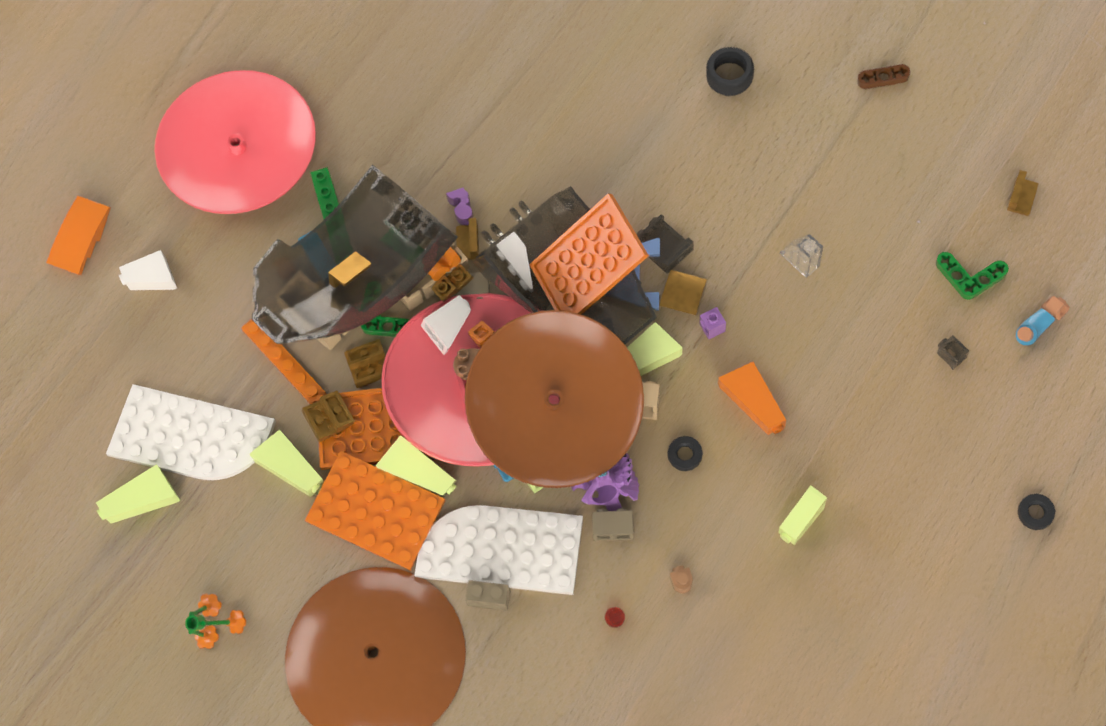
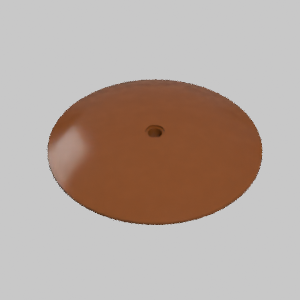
M549 310L534 312L518 317L499 328L488 338L476 354L470 367L465 387V410L468 424L477 445L485 456L496 467L512 478L544 488H565L580 485L610 470L621 460L632 445L638 433L644 409V392L640 372L625 344L612 331L587 316L568 311ZM556 395L559 398V403L551 404L549 397Z
M389 567L355 570L337 577L320 588L306 602L297 615L286 645L285 673L287 684L296 706L313 726H431L447 710L460 687L466 659L464 633L453 606L427 580L415 577V574ZM372 650H378L376 657H369Z

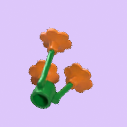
M205 593L201 596V601L198 603L199 609L189 612V616L185 620V626L189 630V634H195V640L199 648L203 649L206 647L211 649L214 646V642L219 639L216 627L213 625L230 626L232 634H241L243 627L246 625L243 611L232 610L230 617L226 620L206 621L202 615L198 614L202 612L205 617H215L219 614L222 603L218 600L216 594L212 593L209 595Z

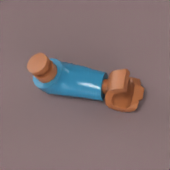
M1051 296L1043 303L1040 310L1019 326L1016 331L1017 341L1026 346L1035 343L1040 335L1055 321V318L1060 320L1069 311L1070 307L1066 304V301L1061 297Z

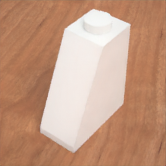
M161 250L119 267L121 271L119 278L122 284H126L130 290L177 289L167 260Z
M460 295L425 317L421 324V327L443 355L448 352L471 311L467 300L463 299Z

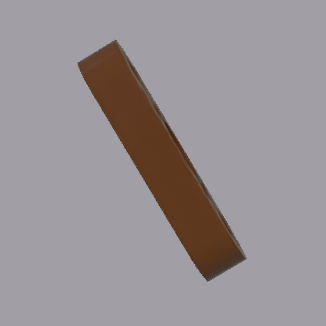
M900 64L865 70L859 73L857 84L862 89H871L905 83L909 79L910 68L907 65ZM887 74L889 78L882 80L879 78V75Z

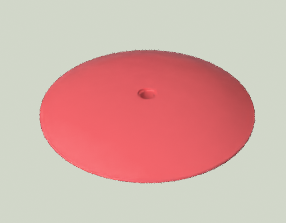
M247 70L213 75L184 91L166 111L160 122L155 139L157 168L171 192L194 208L217 214H238L259 209L286 194L306 171L314 152L316 140L313 115L299 92L285 81L273 75Z

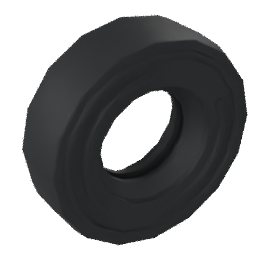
M678 437L669 445L667 452L668 460L677 470L691 471L702 460V447L693 437ZM680 448H690L693 452L692 457L689 460L680 459L677 454Z
M1042 494L1028 495L1023 498L1018 506L1019 519L1029 529H1045L1055 518L1056 510L1054 504L1048 497ZM1032 505L1041 506L1044 510V516L1040 519L1031 517L1029 508Z

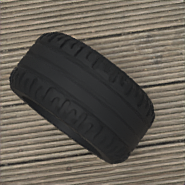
M721 48L708 59L706 79L712 90L720 95L735 96L741 94L749 88L753 81V61L750 55L740 48ZM733 63L740 66L745 73L737 79L727 80L718 76L715 70L723 64Z

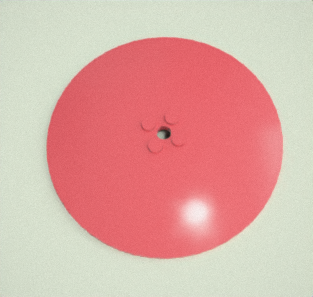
M500 294L460 295L463 299L467 300L471 311L448 352L443 355L421 327V324L425 317L457 297L453 296L444 302L441 300L420 311L402 327L392 341L382 370L384 403L398 431L407 441L427 455L451 464L490 466L494 464L477 445L468 424L465 410V387L467 381L455 373L453 362L460 349H480L468 334V331L479 322L483 321L496 332L508 322L530 313L539 312L540 310L526 302ZM551 395L549 402L554 405L558 404L559 398L556 395Z

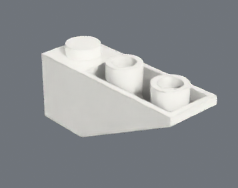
M513 232L496 245L498 250L496 254L502 261H507L509 264L507 268L513 276L518 275L521 279L519 283L525 291L529 289L532 293L533 285L526 246L516 233Z

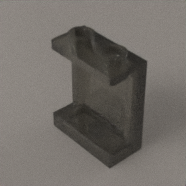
M662 214L654 217L644 230L641 229L636 234L641 243L660 238V256L649 258L666 274L694 250V242L689 237L685 240L664 221Z

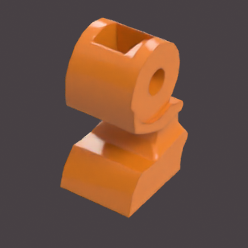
M446 242L441 248L443 256L431 257L424 266V272L429 274L434 281H438L446 272H450L451 268L457 267L462 261Z

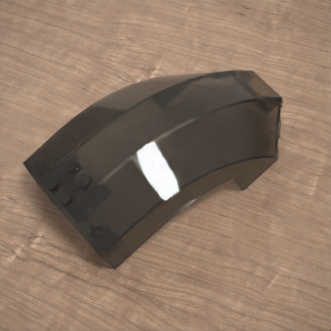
M372 164L349 194L317 227L292 246L277 239L253 268V276H255V286H253L255 311L252 313V321L276 344L326 338L355 329L379 316L407 295L436 265L458 236L414 197ZM354 252L359 253L371 262V267L348 285L343 286L340 284L336 288L329 285L328 272Z

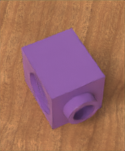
M717 307L700 315V326L708 339L725 332L726 321Z

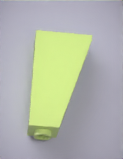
M656 322L627 347L637 364L640 376L682 355V346Z
M280 429L249 454L256 464L309 497L317 495L324 483L319 474Z
M401 435L376 465L381 470L443 496L446 493L450 495L456 488L455 482L457 480Z
M156 464L96 502L99 507L97 513L102 520L106 519L110 523H114L177 503L180 499L163 471Z

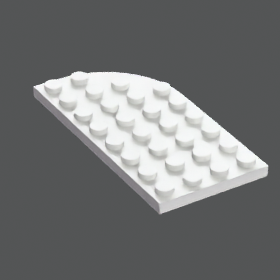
M133 384L106 454L109 457L149 467L157 464L161 470L197 479L220 480L235 476L255 463L249 454L271 437L276 420Z
M482 505L456 509L440 518L432 526L418 553L415 577L468 583L469 580L505 584L509 585V588L574 595L583 516Z

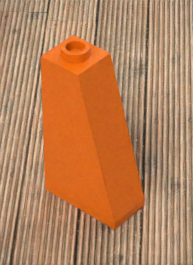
M754 362L748 363L718 378L719 387L767 435L771 433L777 434L784 429L786 419Z

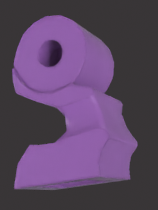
M460 188L446 193L448 202L456 206L454 212L457 222L461 225H469V218H473V213L470 207L468 192L464 188Z

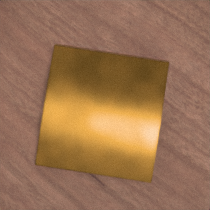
M670 270L659 306L697 316L707 279Z
M380 339L344 352L356 388L382 379L386 355Z
M338 390L321 396L320 401L302 408V413L318 442L338 434L355 423Z

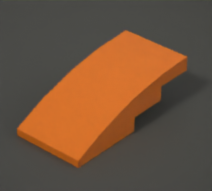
M77 196L58 231L46 263L82 275L86 260L91 258L96 241L100 242L111 207Z

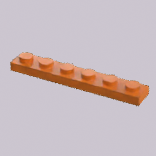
M256 316L241 327L247 337L309 404L316 402L317 395L327 394Z

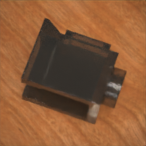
M952 335L949 339L944 338L938 344L937 354L954 370L967 358L970 351ZM949 349L956 354L954 357L948 352Z

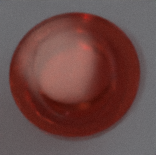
M612 607L606 611L605 621L610 627H620L625 621V614L622 609Z

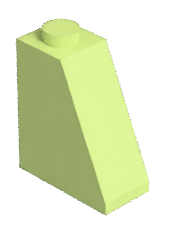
M810 486L780 526V537L785 542H791L795 545L824 510L827 497L813 486Z

